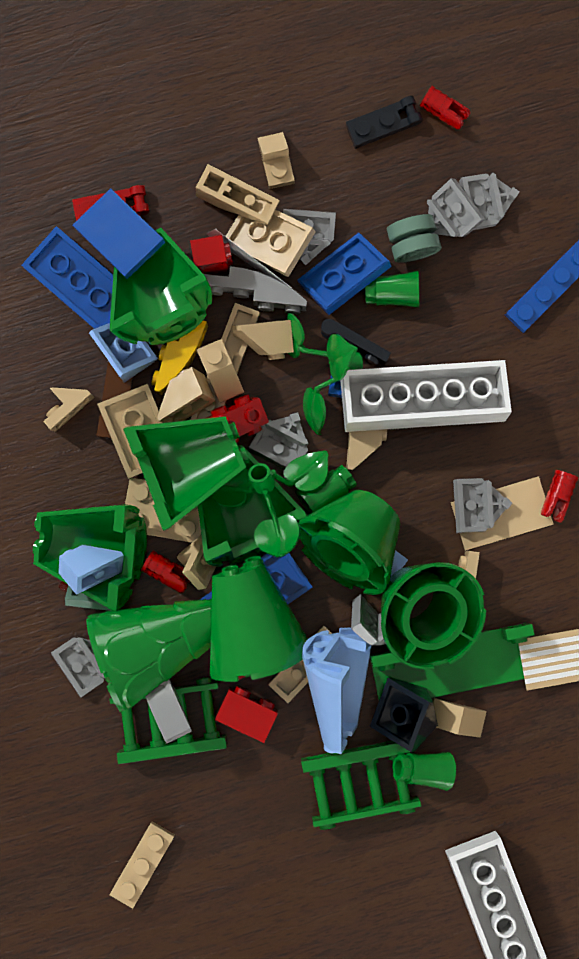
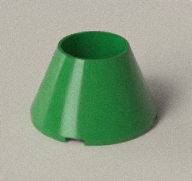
M354 490L299 520V539H301L305 546L302 551L323 573L349 589H352L354 586L365 589L363 591L364 594L378 595L387 589L390 583L400 529V519L387 502L368 491Z
M444 562L409 566L391 575L390 583L382 593L381 604L382 635L391 653L399 661L410 667L427 670L435 669L434 666L447 662L451 664L465 655L480 636L486 618L483 600L484 592L476 578L462 567ZM434 592L429 607L419 616L410 619L411 611L416 602L424 595Z

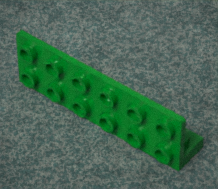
M523 623L481 632L475 644L465 655L451 664L447 662L434 666L435 669L427 670L410 667L399 661L391 651L370 654L378 700H380L389 677L427 688L431 698L524 679L518 643L527 642V638L534 635L533 626L529 623Z

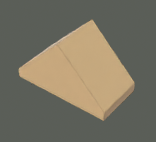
M436 698L433 699L438 722L437 728L458 735L481 737L486 716L485 710Z

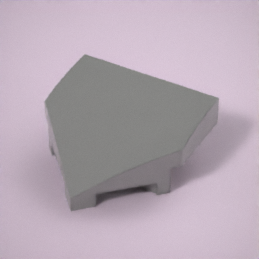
M494 173L490 176L488 174L467 176L459 180L460 186L486 219L474 230L496 226L519 194L517 189L514 187L510 188L497 179Z
M454 178L445 183L432 196V200H427L429 205L428 214L433 215L437 228L432 234L465 237L486 220Z
M283 209L284 214L313 227L316 231L300 257V260L306 265L334 240L336 212Z
M298 412L290 414V416L269 420V423L261 426L262 430L256 434L248 451L282 469H285L292 460L306 455L308 441L305 439Z
M482 478L453 480L456 533L484 532L488 528H492L495 525V521L512 504L507 497L504 498L492 486L489 480L484 481Z
M359 595L352 600L351 629L370 645L386 644L381 630V613L378 615L366 599Z
M80 637L72 638L51 652V655L80 698L104 682V675L100 672L90 640Z

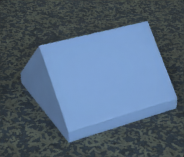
M110 323L89 332L124 383L158 359L146 341H138L137 344H133L115 336L110 331Z

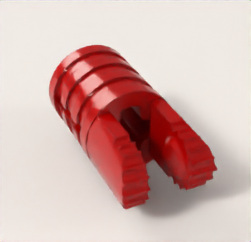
M431 86L420 104L421 108L431 112L432 115L437 116L440 120L457 130L461 129L464 123L463 120L467 119L471 113L468 108L453 98L448 97L442 91L437 90L434 86Z
M555 470L541 515L549 517L553 514L554 520L561 523L565 517L578 477L564 471Z
M154 550L150 553L141 569L143 573H147L150 577H154L157 581H161V583L180 593H183L187 588V584L190 583V580L182 573L183 567L170 561L168 558H164L161 554H157Z

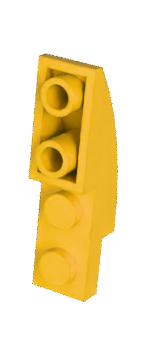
M202 321L194 330L181 337L179 341L174 340L168 342L167 346L162 345L159 354V360L162 361L159 371L155 370L151 384L155 386L154 391L157 394L162 395L165 393L170 380L178 376L182 370L189 368L198 353L197 349L201 347L208 328L206 321Z

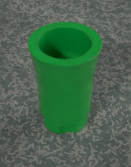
M419 272L379 276L365 287L366 304L376 303L377 305H400L419 308Z
M340 465L335 470L332 469L328 472L326 482L319 489L312 492L296 490L295 493L307 512L311 514L348 494L357 484L347 468Z
M450 752L398 754L393 761V777L398 782L429 786L445 791L450 790L454 784L456 763Z

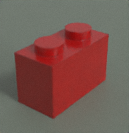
M222 235L190 240L194 264L203 274L223 275L229 273L228 265H233L229 242H223Z
M236 686L235 690L229 688L215 720L264 743L278 715V710L274 709L276 704L264 698L257 701L250 697L251 692L239 686Z

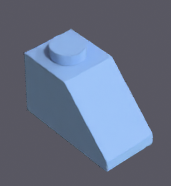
M81 545L75 549L67 550L59 556V574L77 595L121 573L124 555L121 551Z

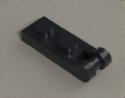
M407 96L399 102L347 121L345 126L354 148H359L420 124L423 118L420 112L416 111L414 96ZM406 111L408 117L401 120L399 113Z
M326 319L322 322L321 335L325 339H329L332 334H339L348 343L358 348L357 351L365 355L364 359L375 366L379 364L384 366L391 352L333 319Z

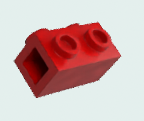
M249 395L235 399V404L228 408L224 405L210 411L212 415L206 417L226 416L229 424L234 422L239 436L246 433L247 435L256 434L262 430L261 426L269 423L260 398L249 397Z

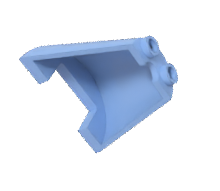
M339 628V633L329 634L328 630L319 632L305 642L302 651V658L324 743V750L328 753L342 754L347 745L346 738L352 736L358 726L372 645L359 637L351 628Z

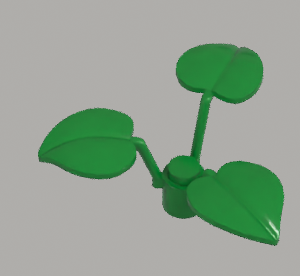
M288 313L287 320H291L294 352L288 354L292 358H298L301 351L302 353L326 356L330 360V372L333 378L317 385L314 390L311 387L307 388L303 397V411L306 421L316 434L322 435L321 430L325 422L326 406L320 394L321 389L341 381L348 370L363 369V360L360 353L356 352L358 348L348 343L339 334H332L329 337L327 351L306 348L303 345L305 334L300 321L295 315Z
M313 452L292 460L284 469L285 478L278 475L275 470L270 471L266 464H255L249 471L247 469L242 470L211 496L221 506L232 508L242 505L246 500L247 493L253 491V487L256 492L263 494L272 520H264L257 526L254 531V540L262 552L275 557H283L296 546L300 535V528L292 515H283L277 518L269 493L275 486L274 479L288 487L295 485L300 492L315 491L322 487L327 480L328 452Z

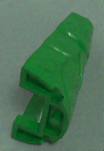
M212 599L175 601L170 605H152L117 611L111 610L88 616L86 624L91 646L101 674L103 673L105 680L109 684L107 689L119 712L132 708L160 684L168 681L190 661L198 659L211 648Z

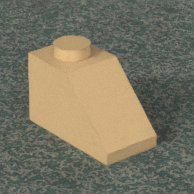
M291 320L231 326L233 333L257 354L269 355V360L285 358L284 353L294 352Z
M222 339L197 349L220 403L244 393Z
M191 367L182 370L178 376L170 380L157 415L158 420L162 423L184 421L215 402L205 375Z
M387 429L349 432L346 466L349 472H352L382 445V441H386Z

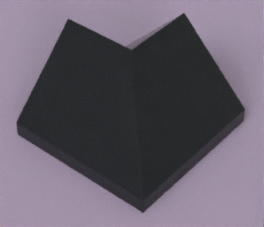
M389 677L387 678L370 727L406 750L415 752L438 726L432 699L427 688Z

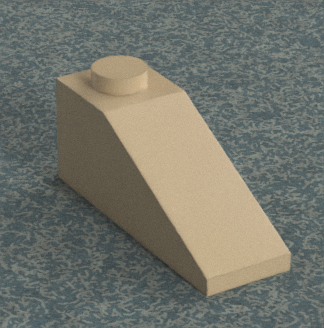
M207 164L196 186V197L218 208L268 225L280 201Z

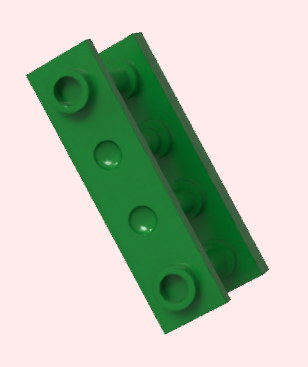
M211 677L196 679V684L174 687L186 717L187 710L184 693L200 691L206 733H203L204 737L193 739V735L188 733L177 738V741L166 744L148 704L152 741H150V745L140 747L139 742H136L132 708L122 711L125 745H123V749L117 752L118 764L226 749L228 745L226 734L220 735V731L216 729L211 689L219 688V681H212ZM111 697V698L109 699V700H110V704H115L114 701H113V699H112V697Z
M391 740L345 749L342 754L324 753L301 758L303 773L309 772V775L313 776L320 813L319 816L312 817L313 826L319 827L320 830H326L336 827L335 823L396 811H399L400 814L415 812L416 807H421V802L418 796L410 798L408 784L405 782L396 781L400 800L384 803L376 765L379 762L378 758L389 756V760L393 762L398 754H405L410 751ZM362 762L363 765H366L373 805L357 808L350 773L352 763ZM336 767V770H339L346 810L330 813L323 776L325 769Z

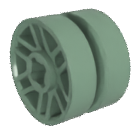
M423 214L408 217L387 227L389 241L395 244L391 248L395 262L403 263L431 256L442 249L438 234H432L437 230L433 215Z

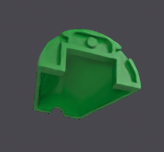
M162 228L155 231L164 239L165 243L128 279L114 267L110 331L118 338L129 343L137 344L138 341H149L150 345H158L177 340L190 333L204 320L207 315L206 309L212 303V291L206 276Z
M226 416L130 426L123 429L131 451L137 458L155 503L153 507L163 531L168 530L244 470L246 468L245 464L250 462L245 448H238L235 439L240 436L234 422L229 424Z
M245 449L250 460L249 463L245 464V469L249 471L253 465L259 462ZM275 481V486L269 493L277 518L283 515H292L299 522V520L306 517L305 512ZM254 487L251 493H247L245 502L237 507L221 506L212 496L198 505L203 553L207 564L222 566V561H229L230 565L244 562L249 557L264 554L255 543L254 531L262 521L272 520V516L264 495L256 492Z
M129 504L38 512L34 526L36 531L39 532L40 537L33 545V564L66 583L59 574V556L67 550L87 545L121 551L124 555L122 572L81 592L108 609L117 611L130 598L133 590L129 588L134 579L139 580L142 572L141 569L144 565L147 548L145 519L139 517V508Z
M261 556L247 558L241 568H238L237 565L224 567L221 573L212 576L211 679L225 682H238L239 676H251L252 680L284 671L303 660V646L308 638Z

